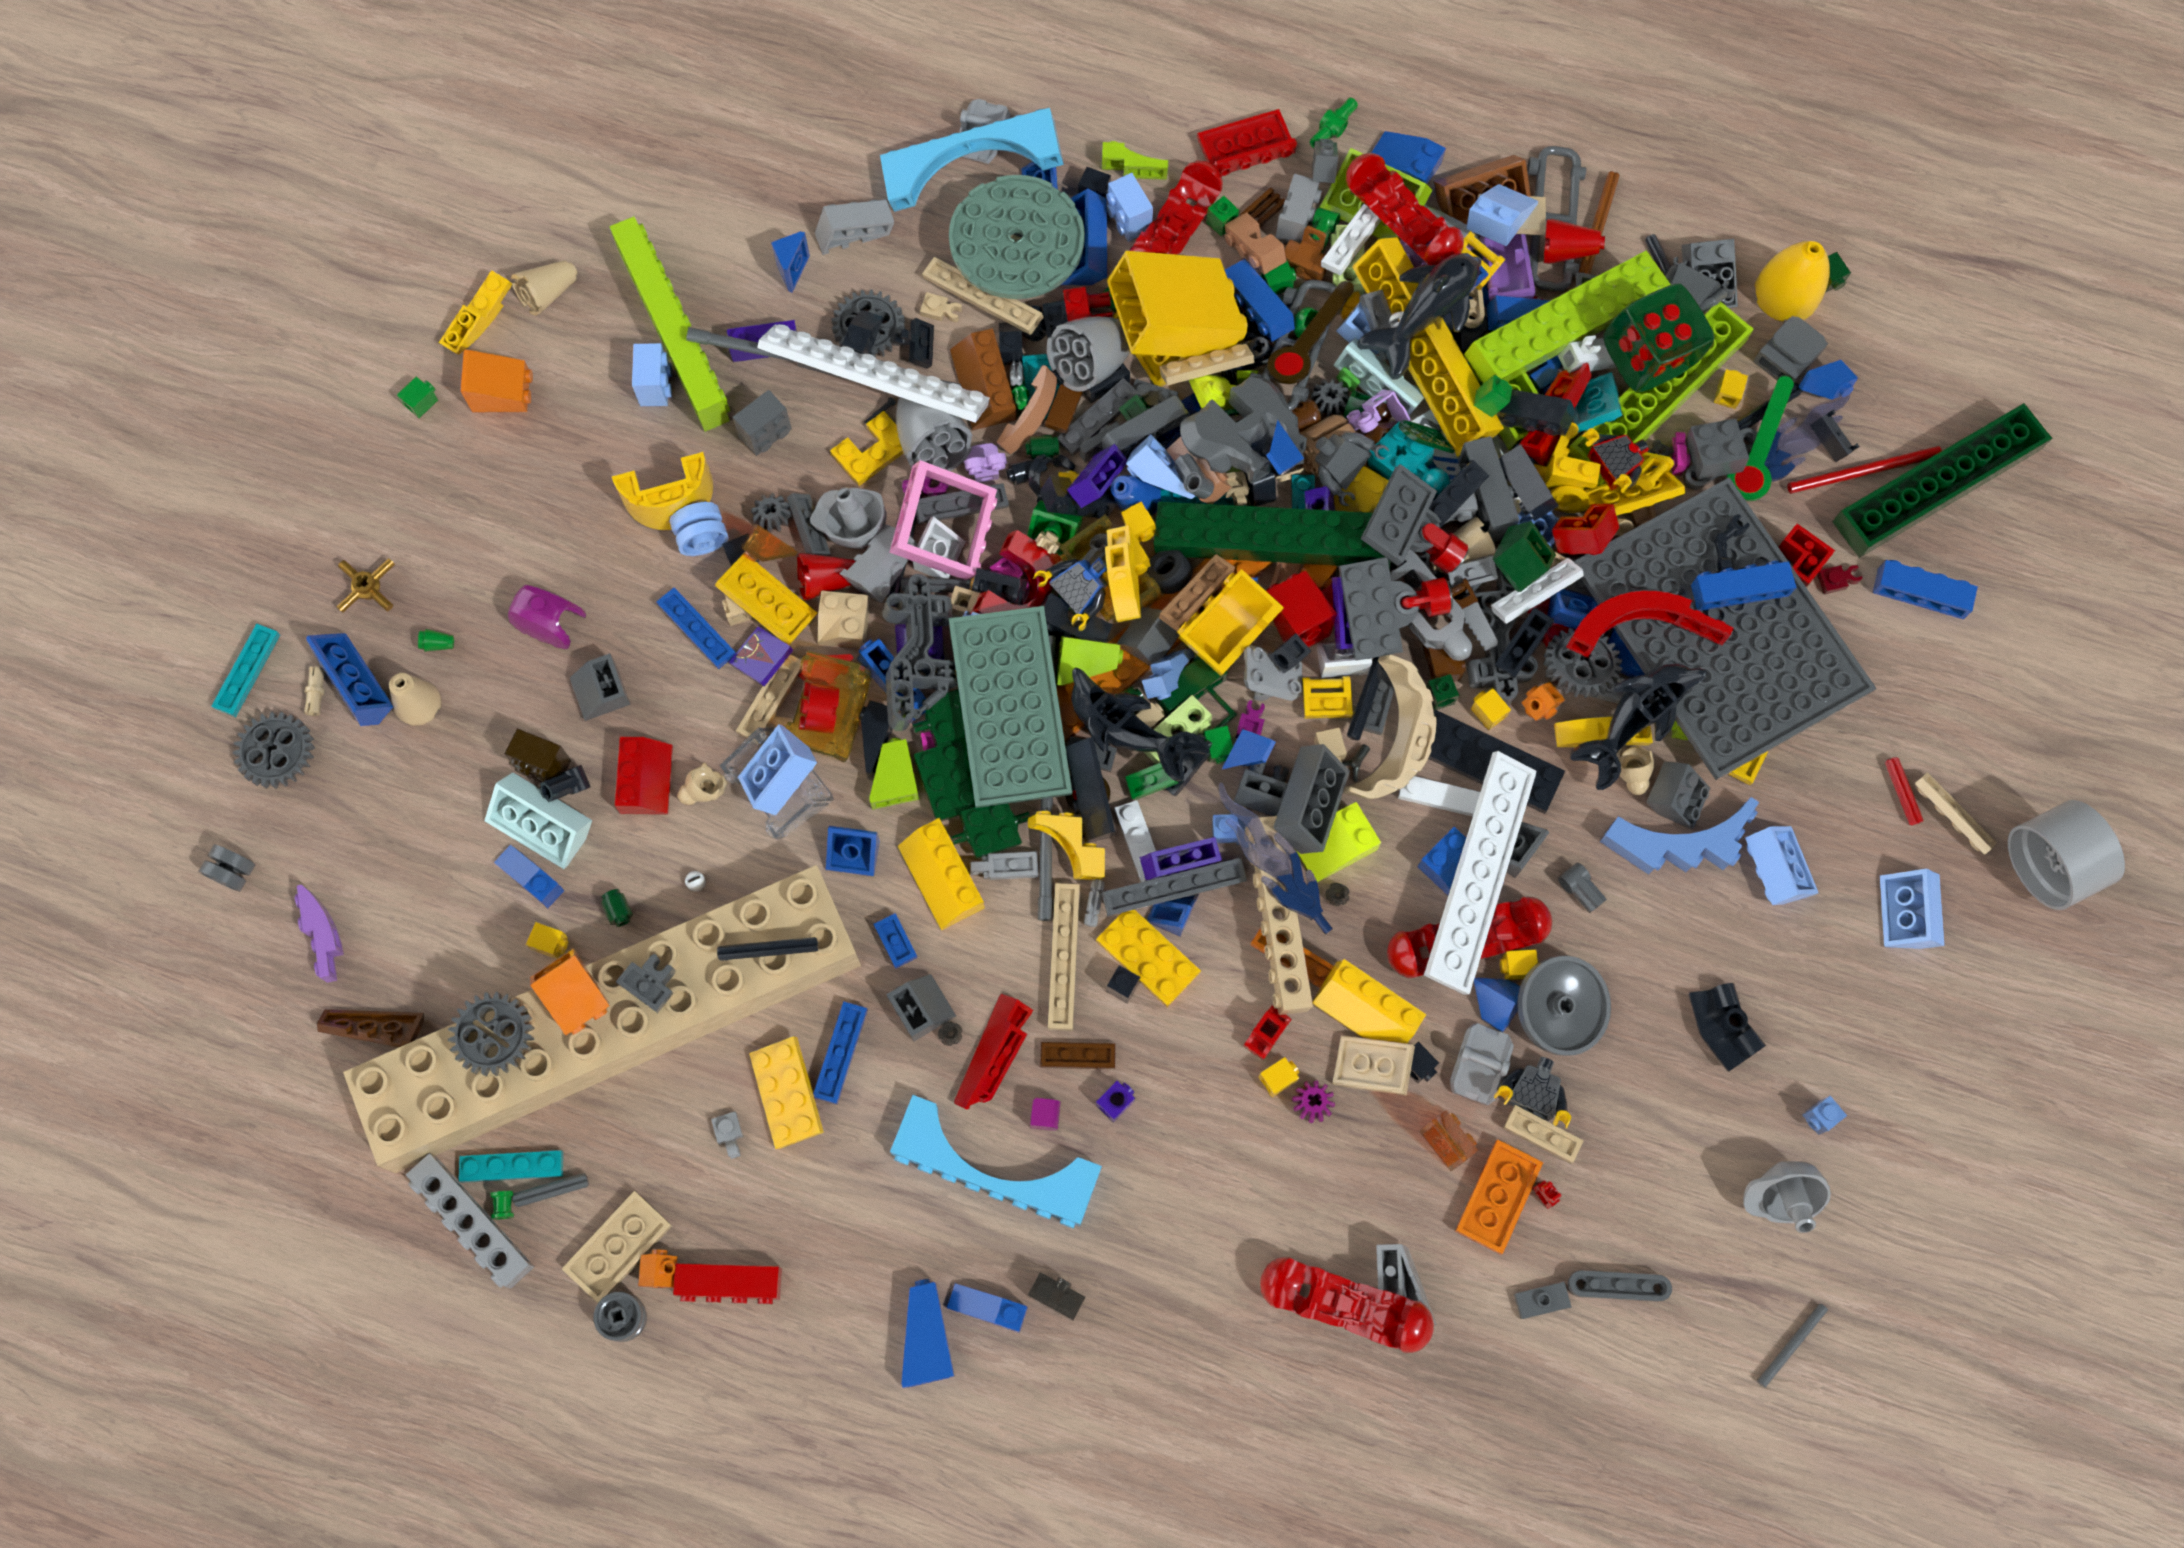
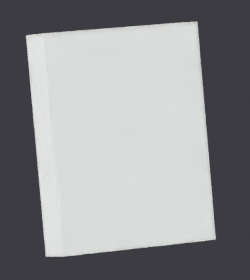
M931 517L917 547L957 561L966 541L938 519ZM913 561L914 570L935 578L948 579L950 574Z
M1335 642L1317 643L1321 679L1368 674L1372 665V658L1355 661L1353 648L1336 649Z

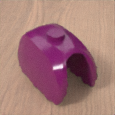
M523 585L509 606L508 619L514 628L521 633L527 634L540 642L551 644L556 648L568 649L571 641L559 625V617L566 610L585 619L586 612L556 593L536 586Z

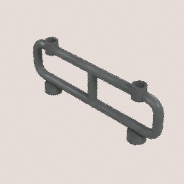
M1559 146L1545 147L1539 153L1538 158L1530 157L1527 164V174L1536 176L1535 197H1544L1547 157L1549 155H1558L1570 158L1572 160V168L1570 172L1568 215L1546 212V221L1552 218L1577 225L1580 180L1584 181L1586 167H1581V158L1573 149ZM1531 235L1529 258L1534 286L1548 291L1566 290L1571 285L1572 278L1576 277V273L1579 272V264L1574 263V259L1565 261L1562 282L1541 280L1537 275L1540 235Z
M1307 280L1299 286L1298 290L1287 287L1283 303L1291 306L1289 310L1293 313L1295 319L1307 290L1313 288L1333 293L1337 286L1321 280ZM1343 308L1337 315H1341ZM1330 325L1309 352L1311 370L1308 376L1298 382L1293 388L1291 399L1287 403L1291 411L1297 407L1300 401L1305 402L1307 400L1309 389L1305 387ZM1289 333L1277 339L1272 353L1280 348L1293 346L1297 340L1289 339ZM1267 365L1264 369L1262 376L1256 373L1250 374V377L1260 376L1269 381L1271 379V376L1268 373Z

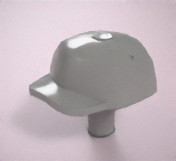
M844 487L840 490L828 491L820 497L810 517V523L815 529L825 533L837 545L854 549H865L869 546L868 543L886 526L887 511L879 493L867 489Z
M1782 1161L1770 1168L1761 1178L1755 1179L1747 1185L1743 1196V1204L1746 1211L1753 1216L1767 1218L1775 1223H1795L1796 1231L1807 1233L1816 1227V1222L1813 1218L1830 1201V1186L1822 1173L1814 1165L1803 1161Z

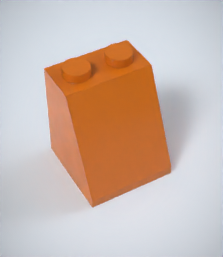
M464 350L460 392L472 412H527L528 403H531L529 383L533 381L532 369L528 368L525 360Z
M574 949L530 977V986L565 1036L570 1032L572 1035L580 1032L586 1027L585 1022L591 1018L597 1020L608 1012L606 1008L610 1006L609 1001Z

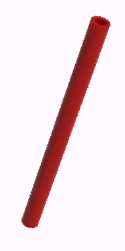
M1940 446L1790 482L1787 484V489L1790 494L1923 462L1940 453L1942 449Z

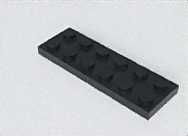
M1436 709L1434 710L1436 734L1435 740L1431 745L1429 760L1483 785L1492 753L1499 751L1537 771L1526 806L1546 814L1565 770Z

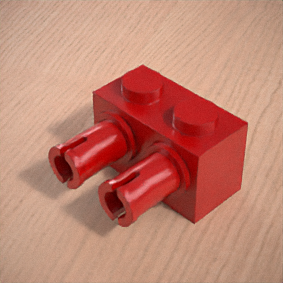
M1085 287L1063 290L1068 322L1096 316L1113 318L1112 311L1095 315L1089 312L1091 308L1111 306L1109 291L1089 295V293H1086Z

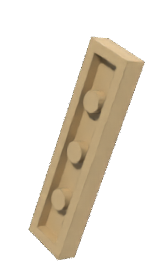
M1239 344L1232 348L1215 350L1209 354L1192 356L1189 359L1178 362H1170L1167 365L1160 366V374L1168 386L1254 363V355L1247 344Z
M789 655L768 683L761 688L738 726L737 734L756 744L759 743L799 677L798 675L805 667L804 661Z
M1928 772L1915 783L1918 786L1917 790L1923 797L1929 798L1935 804V809L1952 821V826L1956 831L1961 834L1964 833L1970 839L1969 842L1975 850L1981 851L1985 855L1996 845L1997 842Z

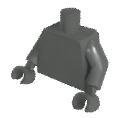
M1679 257L1674 258L1673 265L1665 275L1671 285L1681 283L1691 293L1703 313L1718 305L1720 301L1731 298L1736 290V287L1727 289L1729 281H1725L1722 288L1719 289L1721 287L1719 282L1688 267L1686 259L1684 263H1678Z
M1344 433L1342 436L1333 434L1329 439L1321 437L1316 442V448L1320 450L1315 458L1316 463L1319 465L1320 481L1323 486L1329 488L1334 496H1339V502L1343 506H1349L1344 501L1345 495H1348L1352 500H1355V496L1351 492H1344L1342 488L1346 490L1372 455L1369 451L1372 450L1379 459H1385L1378 455L1380 448H1385L1389 451L1385 445L1374 444L1375 441L1360 433Z

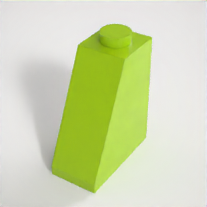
M1061 636L1055 683L1057 685H1065L1074 682L1072 670L1075 667L1082 669L1089 677L1115 670L1118 664L1122 663L1123 650H1120L1119 644Z
M893 738L888 740L887 743L882 744L869 798L872 810L919 800L906 739Z

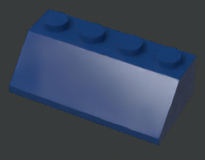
M1086 189L1071 197L1084 226L1082 256L1076 269L1061 285H1093L1107 278V199L1090 189Z
M347 634L308 635L306 640L313 654L359 725H379L393 708V705Z

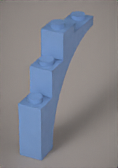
M1750 797L1736 814L1727 821L1708 830L1692 834L1672 835L1652 832L1617 817L1600 842L1648 875L1654 869L1658 871L1666 860L1684 872H1687L1691 867L1696 869L1703 858L1724 870L1729 865L1733 867L1739 860L1741 854L1738 851L1742 845L1738 841L1745 833L1743 826L1746 822L1750 824L1758 813L1755 808L1759 802Z

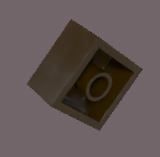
M518 728L504 753L510 761L509 764L516 768L515 771L526 777L529 774L534 775L541 783L562 775V772L567 770L571 762L570 757L561 745Z

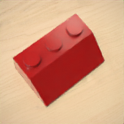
M620 737L615 808L620 814L668 815L673 754L672 744L646 737Z

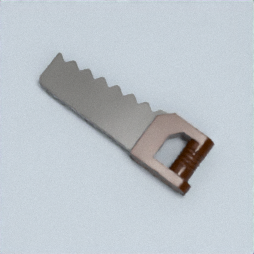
M1464 578L1462 579L1463 582L1451 587L1452 598L1454 599V596L1468 590L1470 596L1462 600H1454L1465 612V623L1469 624V629L1473 630V635H1477V640L1481 641V646L1485 647L1484 650L1486 652L1496 647L1498 641L1478 604V600L1469 582Z

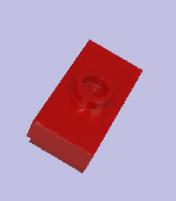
M1271 1005L1253 1029L1243 1047L1264 1061L1292 1019L1286 1014L1279 1015L1278 1009Z

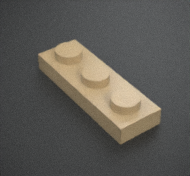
M1517 1105L1513 1106L1503 1129L1570 1164L1574 1163L1584 1141Z

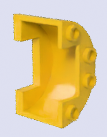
M704 452L681 458L686 479L650 489L640 490L635 471L612 476L613 483L628 513L637 522L646 527L657 530H672L669 520L677 510L694 503L710 502L713 494V478Z
M1242 569L1236 575L1232 572L1224 580L1223 583L1226 586L1216 598L1211 596L1202 605L1205 610L1201 614L1196 612L1177 631L1180 635L1178 638L1220 676L1225 673L1284 608Z

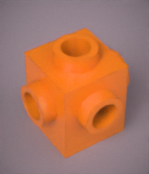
M1548 682L1539 687L1536 685L1526 693L1527 698L1521 703L1525 707L1526 713L1537 721L1542 718L1548 720L1558 712L1556 708L1565 699L1555 686Z

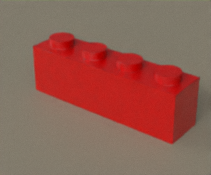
M676 1264L673 1295L680 1297V1302H696V1298H706L707 1303H721L722 1298H730L732 1303L747 1304V1299H758L757 1304L772 1305L773 1300H780L782 1268L778 1266Z

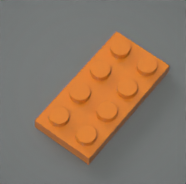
M1497 1139L1454 1232L1502 1255L1544 1162Z

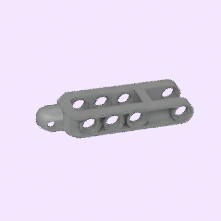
M1410 549L1402 566L1390 573L1391 581H1397L1407 573H1410L1412 577L1415 576L1421 584L1423 581L1437 579L1417 554ZM1454 599L1453 608L1450 613H1447V616L1452 621L1441 630L1433 629L1419 611L1415 619L1408 624V627L1426 648L1444 649L1450 658L1457 661L1464 660L1471 655L1472 643L1463 632L1465 612Z

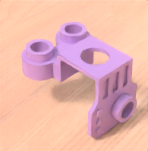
M1384 389L1362 404L1365 411L1360 413L1359 410H1355L1347 415L1348 424H1351L1355 430L1360 429L1362 433L1369 432L1378 426V421L1381 420V417L1375 407L1385 400L1392 417L1397 422L1401 420L1410 421V417L1405 407L1399 402L1395 392ZM1383 396L1380 400L1373 402L1375 399Z
M992 443L972 446L967 460L964 461L965 469L969 472V475H974L975 481L979 483L999 479L998 471L1005 469V464H1007L1005 453H998L997 446Z

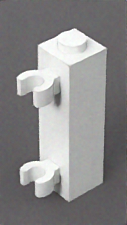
M1595 335L1587 336L1583 341L1570 343L1558 355L1564 369L1571 373L1580 369L1582 364L1586 362L1589 363L1590 371L1617 368L1607 352L1603 338L1595 339Z

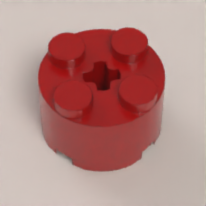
M805 682L803 696L807 697L806 699H801L800 713L804 714V716H800L798 730L833 734L837 717L836 710L839 703V687Z

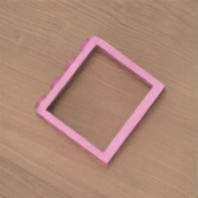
M918 461L912 466L889 553L955 577L969 580L977 574L976 570L981 566L979 558L986 547L984 538L992 524L990 515L997 504V498L995 497L997 489L927 462ZM925 476L983 497L966 565L907 544Z

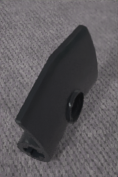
M1734 983L1718 985L1711 990L1688 993L1700 1036L1728 1072L1766 1046L1756 1031L1748 1024V1016L1741 1009ZM1729 1017L1737 1019L1738 1027L1730 1024Z

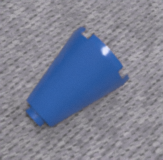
M1132 475L1119 476L1111 484V492L1122 512L1139 502L1143 503L1150 516L1157 512L1158 502L1162 501L1160 487L1144 482L1139 477Z

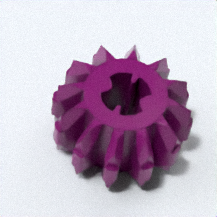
M1318 1080L1313 1082L1312 1088L1310 1083L1305 1081L1303 1083L1304 1089L1297 1087L1295 1090L1299 1096H1293L1292 1098L1293 1102L1300 1103L1293 1108L1294 1112L1302 1110L1303 1112L1299 1118L1303 1120L1306 1115H1309L1308 1122L1311 1124L1314 1122L1315 1116L1320 1123L1324 1121L1323 1114L1330 1117L1332 1112L1328 1108L1335 1106V1102L1328 1100L1334 1096V1093L1329 1092L1325 1094L1324 1091L1328 1085L1324 1084L1320 1089L1318 1088ZM1314 1097H1316L1318 1099L1317 1104H1319V1106L1316 1104L1313 1107L1310 1106V1100L1307 1099H1313Z

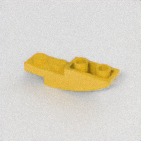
M491 270L468 307L462 306L439 343L457 355L466 350L482 335L504 306L501 304V301L511 288L512 283Z
M1127 525L1107 530L1108 546L1105 547L1116 620L1122 622L1141 618L1138 575L1135 572L1132 528Z
M1612 717L1587 718L1555 723L1557 747H1576L1587 741L1607 739ZM1651 726L1636 734L1626 745L1649 746L1652 744Z

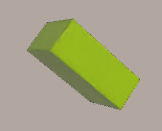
M1258 370L1237 371V384L1244 382L1250 377L1251 373L1258 374Z

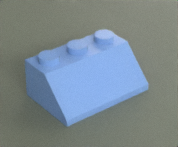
M778 724L738 778L754 809L777 815L806 776L813 770L817 761L806 744L784 726Z
M1791 826L1768 827L1745 838L1747 841V851L1755 861L1756 873L1762 879L1766 888L1765 895L1772 905L1787 904L1819 893Z
M1929 869L1880 875L1884 947L1924 949L1945 946L1940 875Z

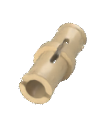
M312 666L309 668L308 686L305 687L304 692L306 694L304 714L309 716L320 715L321 699L325 693V689H323L325 671L322 667L315 666L314 668Z

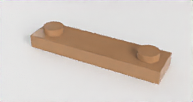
M1216 554L1163 609L1159 619L1178 631L1217 591L1224 580L1234 572L1235 567Z

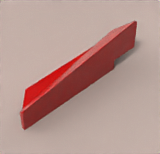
M1589 363L1582 364L1580 369L1568 373L1567 370L1558 373L1545 395L1569 399L1575 409L1591 378ZM1530 431L1520 444L1530 457L1540 465L1546 466L1561 435L1551 436L1541 431Z
M1005 994L999 996L955 1097V1105L968 1110L973 1104L992 1100L1027 1036V1033L1022 1031L1021 1028L1034 1010L1016 998Z

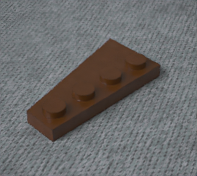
M324 1009L316 1024L318 1032L399 1048L416 1040L425 1022L424 1013Z

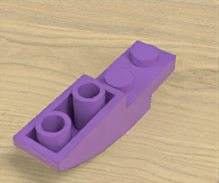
M297 885L298 894H295V902L297 907L300 908L301 917L298 918V925L301 932L313 938L311 939V946L317 957V962L314 963L315 973L327 983L337 981L334 957L344 955L338 930L321 901L306 887Z

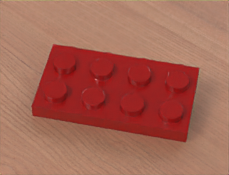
M1280 109L1197 133V139L1206 161L1216 166L1221 176H1226L1237 170H1246L1257 164H1267L1277 158H1287L1296 152L1297 146L1296 139L1291 137Z

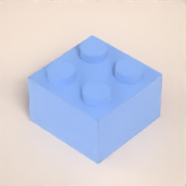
M1133 173L1108 183V193L1106 194L1108 200L1107 213L1110 218L1115 219L1120 235H1124L1128 242L1138 238L1142 231L1145 232L1150 223H1152L1153 207Z
M661 343L634 344L632 387L640 406H668V397H672L669 377L673 375L672 363H669L668 352H664Z

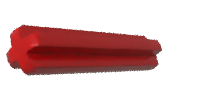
M1898 757L1890 758L1885 762L1908 823L1911 826L1918 825L1923 822V817Z

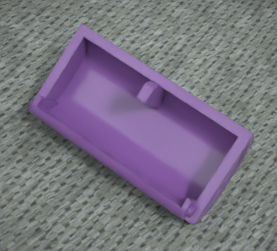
M1515 234L1507 246L1480 235L1481 243L1497 256L1501 255L1505 258V261L1487 282L1490 301L1496 295L1532 299L1535 295V287L1526 235ZM1483 256V261L1491 267L1493 264Z

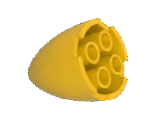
M1815 241L1798 242L1780 251L1765 265L1754 285L1758 299L1757 304L1764 313L1775 320L1783 322L1792 316L1805 320L1816 311L1826 292L1830 275L1829 259L1823 246Z

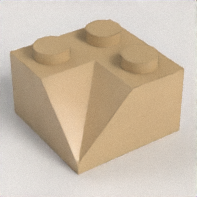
M821 591L818 611V645L861 649L860 647L866 643L871 607L869 596Z

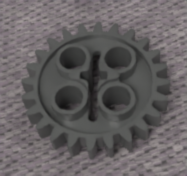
M873 289L870 290L869 295H866L864 290H861V296H857L853 292V299L844 297L846 304L838 303L839 310H834L835 318L831 319L833 325L832 332L835 334V341L839 342V346L843 347L842 343L848 327L861 310L870 309L868 312L882 316L883 320L888 321L885 324L881 323L870 354L876 358V353H880L884 357V350L892 352L891 345L898 346V344L894 343V334L898 333L901 335V329H905L904 315H902V308L897 306V301L891 302L890 295L883 298L882 291L874 295Z
M1572 628L1568 629L1567 634L1562 630L1559 636L1554 635L1544 654L1546 659L1543 665L1548 666L1546 674H1553L1550 681L1558 680L1557 688L1565 686L1566 694L1573 690L1575 697L1581 692L1584 698H1587L1589 693L1595 698L1599 692L1604 695L1607 689H1612L1622 670L1619 667L1622 659L1617 658L1620 653L1619 651H1612L1615 644L1606 643L1608 640L1607 636L1602 639L1599 638L1593 651L1588 657H1585L1566 648L1574 633Z
M271 712L269 718L261 714V721L257 722L252 718L253 726L244 725L247 732L245 734H237L242 740L234 742V745L239 748V750L233 751V754L239 757L234 763L237 766H241L238 771L244 775V778L248 781L252 780V783L256 786L261 784L267 789L271 783V786L277 789L279 782H281L286 787L288 786V779L294 782L297 781L295 776L297 773L305 775L302 767H310L306 760L314 758L309 752L315 749V746L309 743L314 738L308 734L310 730L303 726L304 723L300 719L296 720L291 714L287 717L283 712H280L277 717L274 712ZM269 733V737L262 741V737ZM289 737H293L289 744H285ZM263 756L262 761L255 764L257 758ZM287 759L286 764L279 767L280 762Z
M485 992L484 1000L475 995V1003L471 1004L466 1000L465 1005L467 1009L465 1011L457 1009L461 1015L460 1018L451 1019L457 1025L456 1027L448 1028L450 1032L455 1034L448 1041L456 1044L450 1051L459 1053L455 1060L458 1062L464 1061L462 1067L465 1069H469L472 1066L471 1072L477 1074L481 1069V1073L484 1076H487L490 1070L493 1075L498 1076L499 1068L508 1073V1065L512 1064L517 1068L516 1059H526L522 1051L532 1049L526 1044L527 1041L534 1040V1037L529 1035L528 1032L534 1030L535 1027L527 1024L532 1020V1017L524 1015L528 1009L525 1006L519 1007L520 1001L517 999L511 1002V996L508 994L502 999L499 992H495L493 998L488 992ZM494 1011V1018L489 1022H485L486 1013ZM478 1020L509 1043V1047L505 1048L475 1026L473 1022ZM514 1025V1033L511 1036L505 1037L506 1028ZM474 1031H478L477 1040L469 1043V1035ZM498 1046L497 1055L489 1058V1049Z

